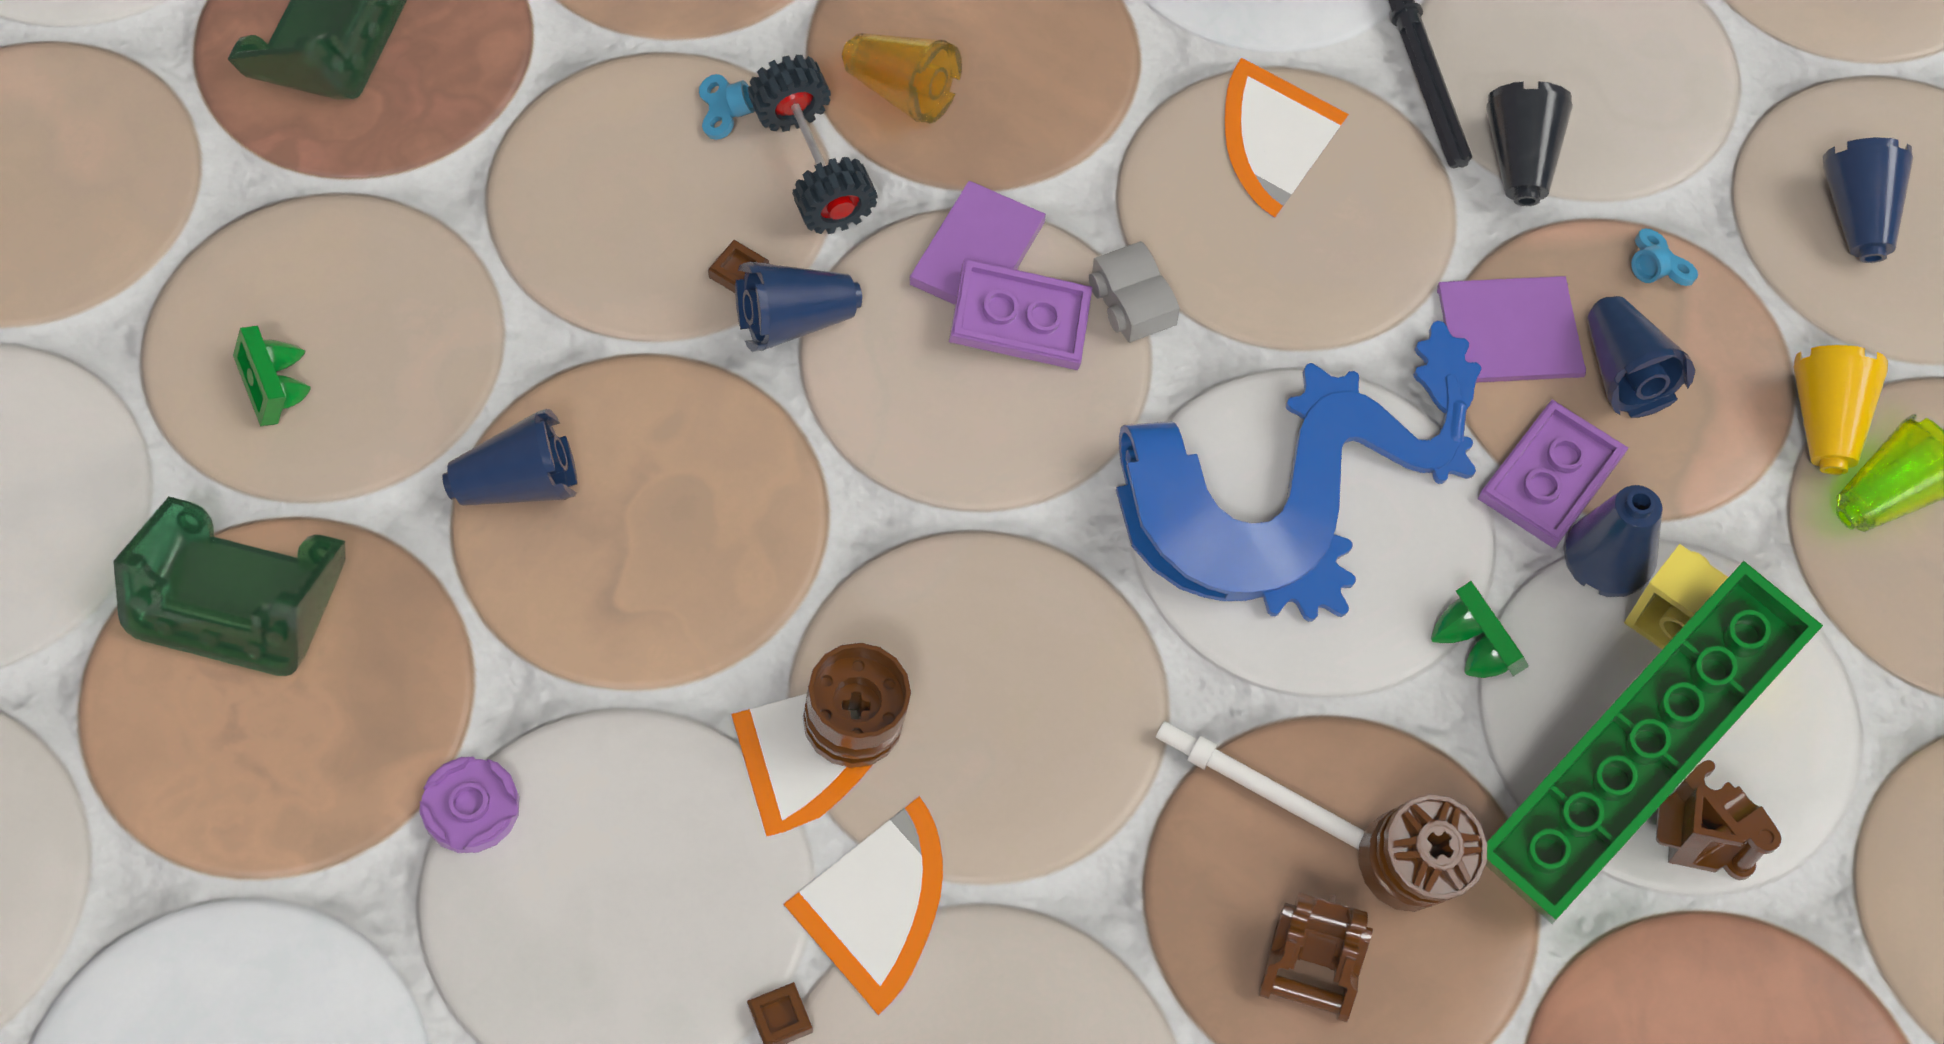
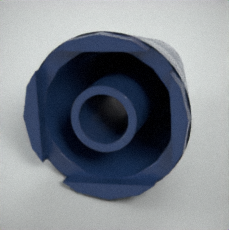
M1880 137L1855 139L1847 142V150L1835 154L1834 146L1823 155V169L1850 254L1859 257L1860 261L1864 263L1884 261L1887 259L1888 254L1896 250L1913 163L1912 146L1907 143L1905 149L1900 148L1898 139Z
M757 262L743 263L738 268L739 271L745 272L744 279L736 280L735 284L737 316L740 330L749 329L752 340H747L745 343L752 352L764 351L851 319L855 316L857 308L862 306L861 287L858 282H853L849 274Z
M1620 296L1605 297L1593 305L1587 316V322L1607 399L1614 412L1620 415V411L1628 412L1631 418H1640L1655 414L1671 406L1678 400L1675 392L1683 384L1688 389L1693 383L1696 370L1688 354L1625 298Z
M551 409L538 411L450 461L447 465V472L442 475L444 489L451 500L456 498L462 506L566 500L575 497L577 492L569 488L578 484L575 462L567 437H558L552 427L553 425L560 424L557 416Z
M1640 485L1627 486L1588 513L1572 527L1565 543L1564 555L1566 566L1578 583L1582 586L1587 584L1599 590L1598 594L1602 596L1626 597L1641 590L1651 579L1657 566L1663 511L1661 500L1654 491Z

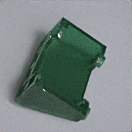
M290 0L268 44L259 36L245 35L240 37L235 43L228 60L241 74L248 78L336 100L355 99L363 92L407 0Z
M168 496L113 561L120 624L128 634L144 642L276 676L292 675L307 655L346 560L345 541L324 535L314 534L308 536L299 546L297 558L214 537L212 519L204 508L195 503Z

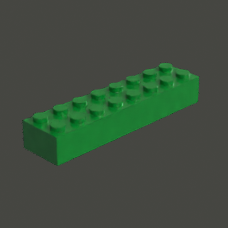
M1743 561L1488 840L1486 866L1547 921L1553 924L1823 625Z

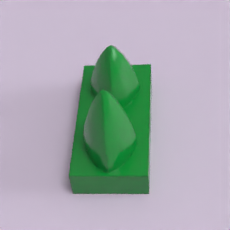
M258 326L242 327L239 330L233 353L235 363L260 427L278 424L282 409L293 407L301 402L308 395L311 387L295 378L277 375L276 372L284 370L299 361L305 354V350L286 342L263 340Z
M1469 581L1457 589L1456 593L1459 599L1453 602L1438 619L1431 636L1432 642L1457 643L1473 638L1483 632L1485 636L1474 645L1468 655L1464 670L1468 676L1478 678L1495 677L1509 670L1514 677L1528 668L1529 665L1473 582Z

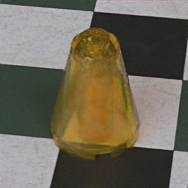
M859 33L848 40L842 50V60L847 73L917 122L935 123L946 113L956 94L950 92L953 78L960 80L962 73V57L958 47L954 44L937 39Z

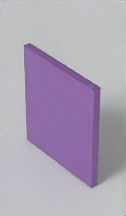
M1566 276L1438 283L1437 293L1439 294L1445 325L1453 337L1468 340L1469 348L1465 354L1466 361L1469 363L1477 362L1482 367L1476 383L1585 377L1586 366L1584 364Z

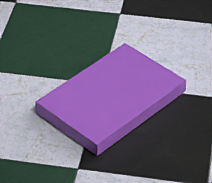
M968 181L910 275V285L955 305L964 258L1017 270L1044 225L1046 214Z
M964 258L949 342L1078 370L1082 360L1092 287Z
M1551 400L1483 488L1478 500L1555 549L1621 461L1628 447L1556 401Z

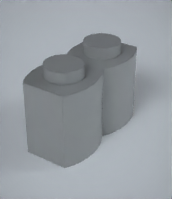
M1142 241L1094 258L1093 270L1089 274V284L1092 287L1094 296L1097 299L1103 298L1109 307L1107 309L1108 318L1116 333L1121 332L1130 343L1177 325L1180 309L1169 284L1160 275L1153 256Z

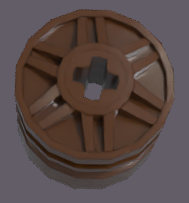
M865 643L841 645L824 654L812 670L803 713L805 735L816 753L832 764L849 768L869 766L888 756L899 741L911 696L908 674L898 659L881 647ZM849 710H857V715L860 719L851 718Z
M1425 795L1411 799L1399 807L1382 814L1367 827L1359 844V867L1365 884L1378 900L1396 910L1416 912L1465 894L1479 881L1487 864V841L1480 822L1466 806L1446 796Z

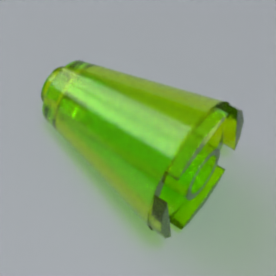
M1915 414L1902 420L1836 496L1838 506L1835 508V511L1840 521L1849 529L1857 528L1862 532H1866L1944 500V430L1928 418L1917 422L1915 421L1917 416Z

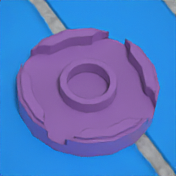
M460 757L443 764L428 778L424 786L425 791L422 795V801H420L419 810L428 834L441 847L457 853H479L496 846L511 832L519 816L520 797L511 775L499 763L489 759L486 761L475 759L474 757Z

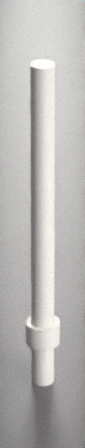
M1163 722L1156 738L1188 755L1187 761L1203 770L1207 766L1359 850V844L1365 833L1364 830L1216 749L1218 744L1203 736L1197 739L1170 723Z

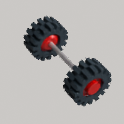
M797 54L794 60H791L790 56L787 55L782 57V62L779 64L775 60L769 62L770 68L768 70L761 67L757 71L759 77L751 78L749 81L751 86L748 87L747 92L762 126L765 128L769 126L771 131H777L781 127L783 132L790 131L791 125H795L796 129L800 128L815 160L816 165L814 167L816 171L813 173L809 170L804 172L802 175L805 180L798 179L795 183L796 189H793L792 192L805 225L810 231L815 230L818 234H822L825 229L828 234H833L838 227L844 231L849 229L847 224L851 222L855 225L862 222L861 215L868 217L872 213L870 208L876 207V198H878L864 164H861L855 158L851 161L849 157H842L840 163L837 162L836 158L828 159V165H826L807 124V121L811 123L816 120L815 113L822 115L825 111L823 105H829L831 101L829 98L831 92L817 62H814L813 58L808 56L804 59L803 55Z

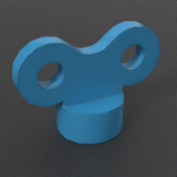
M715 74L702 81L699 87V95L709 105V111L703 120L702 128L710 139L718 140L726 137L734 127L733 117L738 118L755 112L747 92L749 86L744 80L729 84L725 77ZM719 86L715 93H710L714 87ZM722 120V124L714 128L715 123Z
M1645 228L1636 235L1635 243L1640 250L1634 254L1631 266L1634 275L1640 281L1653 283L1668 275L1675 283L1690 286L1698 278V272L1694 265L1674 255L1661 234L1652 229Z

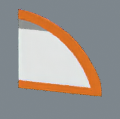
M1241 58L1231 75L1227 88L1225 104L1226 147L1235 174L1246 192L1265 212L1275 218L1349 114Z
M807 694L731 714L766 837L784 833L820 818L837 804L872 767V765L849 768L832 764L816 753L806 738L803 724ZM849 710L851 718L860 719L857 715V710Z
M920 796L783 904L878 1016L893 1002L911 977L929 937L941 897L943 857L940 839L931 813Z

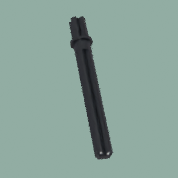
M1388 0L1392 9L1391 22L1399 28L1447 163L1453 169L1466 167L1472 159V154L1421 19L1423 15L1422 6L1416 3L1415 0Z

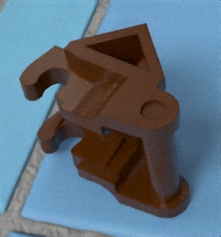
M1706 760L1697 765L1687 778L1682 781L1675 792L1667 797L1658 807L1656 841L1660 845L1669 847L1668 863L1714 873L1724 868L1728 875L1736 880L1748 879L1756 870V862L1764 854H1770L1780 846L1782 840L1780 831L1764 808L1754 804L1740 786L1735 788L1730 782H1727L1721 789L1713 790L1709 788L1704 778L1710 776L1714 771L1715 763L1711 760Z
M1299 892L1295 905L1285 903L1278 917L1259 996L1269 999L1270 994L1335 1013L1337 1014V1020L1347 1022L1358 992L1360 971L1373 933V928L1367 927L1368 914L1365 911L1335 903L1336 895L1333 894L1330 895L1328 900H1324ZM1300 959L1327 967L1330 970H1334L1333 982H1337L1339 986L1344 987L1343 995L1277 975L1278 969L1289 970L1290 968L1294 970L1296 961Z

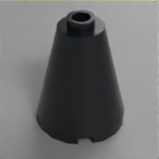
M1524 81L1513 82L1496 88L1488 95L1486 110L1505 194L1508 198L1514 200V203L1517 205L1534 206L1549 195L1573 108L1571 92L1562 86L1538 81V89H1524Z

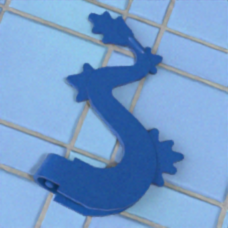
M1435 321L1429 329V339L1419 341L1414 349L1425 365L1417 367L1413 376L1428 392L1438 409L1445 413L1439 434L1431 440L1417 439L1379 403L1364 394H1360L1359 374L1357 372L1349 371L1345 376L1338 378L1330 376L1313 363L1307 364L1302 372L1303 394L1291 397L1286 402V409L1304 420L1297 436L1286 503L1281 513L1268 522L1252 524L1236 520L1218 507L1207 490L1198 455H1187L1180 430L1175 422L1123 425L1119 433V453L1126 485L1116 487V494L1131 547L1158 575L1180 590L1204 598L1219 601H1248L1263 597L1267 613L1274 617L1279 615L1288 602H1293L1297 605L1307 622H1313L1317 618L1318 608H1324L1338 617L1345 616L1349 611V606L1341 593V588H1351L1356 582V577L1351 572L1340 567L1336 562L1337 559L1348 554L1353 547L1351 540L1334 534L1340 508L1342 447L1347 442H1359L1406 469L1420 473H1432L1434 481L1438 484L1445 483L1448 479V474L1465 479L1472 478L1476 469L1467 457L1466 452L1471 449L1473 441L1471 438L1464 436L1466 412L1473 400L1476 380L1482 367L1477 362L1469 363L1466 361L1465 354L1469 348L1468 340L1453 337L1444 322Z

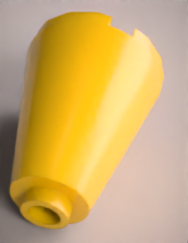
M1826 345L1812 347L1811 354L1808 357L1803 358L1801 352L1797 353L1793 366L1810 460L1812 464L1820 467L1822 473L1831 475L1848 473V468L1855 467L1859 463L1888 372V360L1879 352H1877V359L1866 357L1865 348L1858 346Z

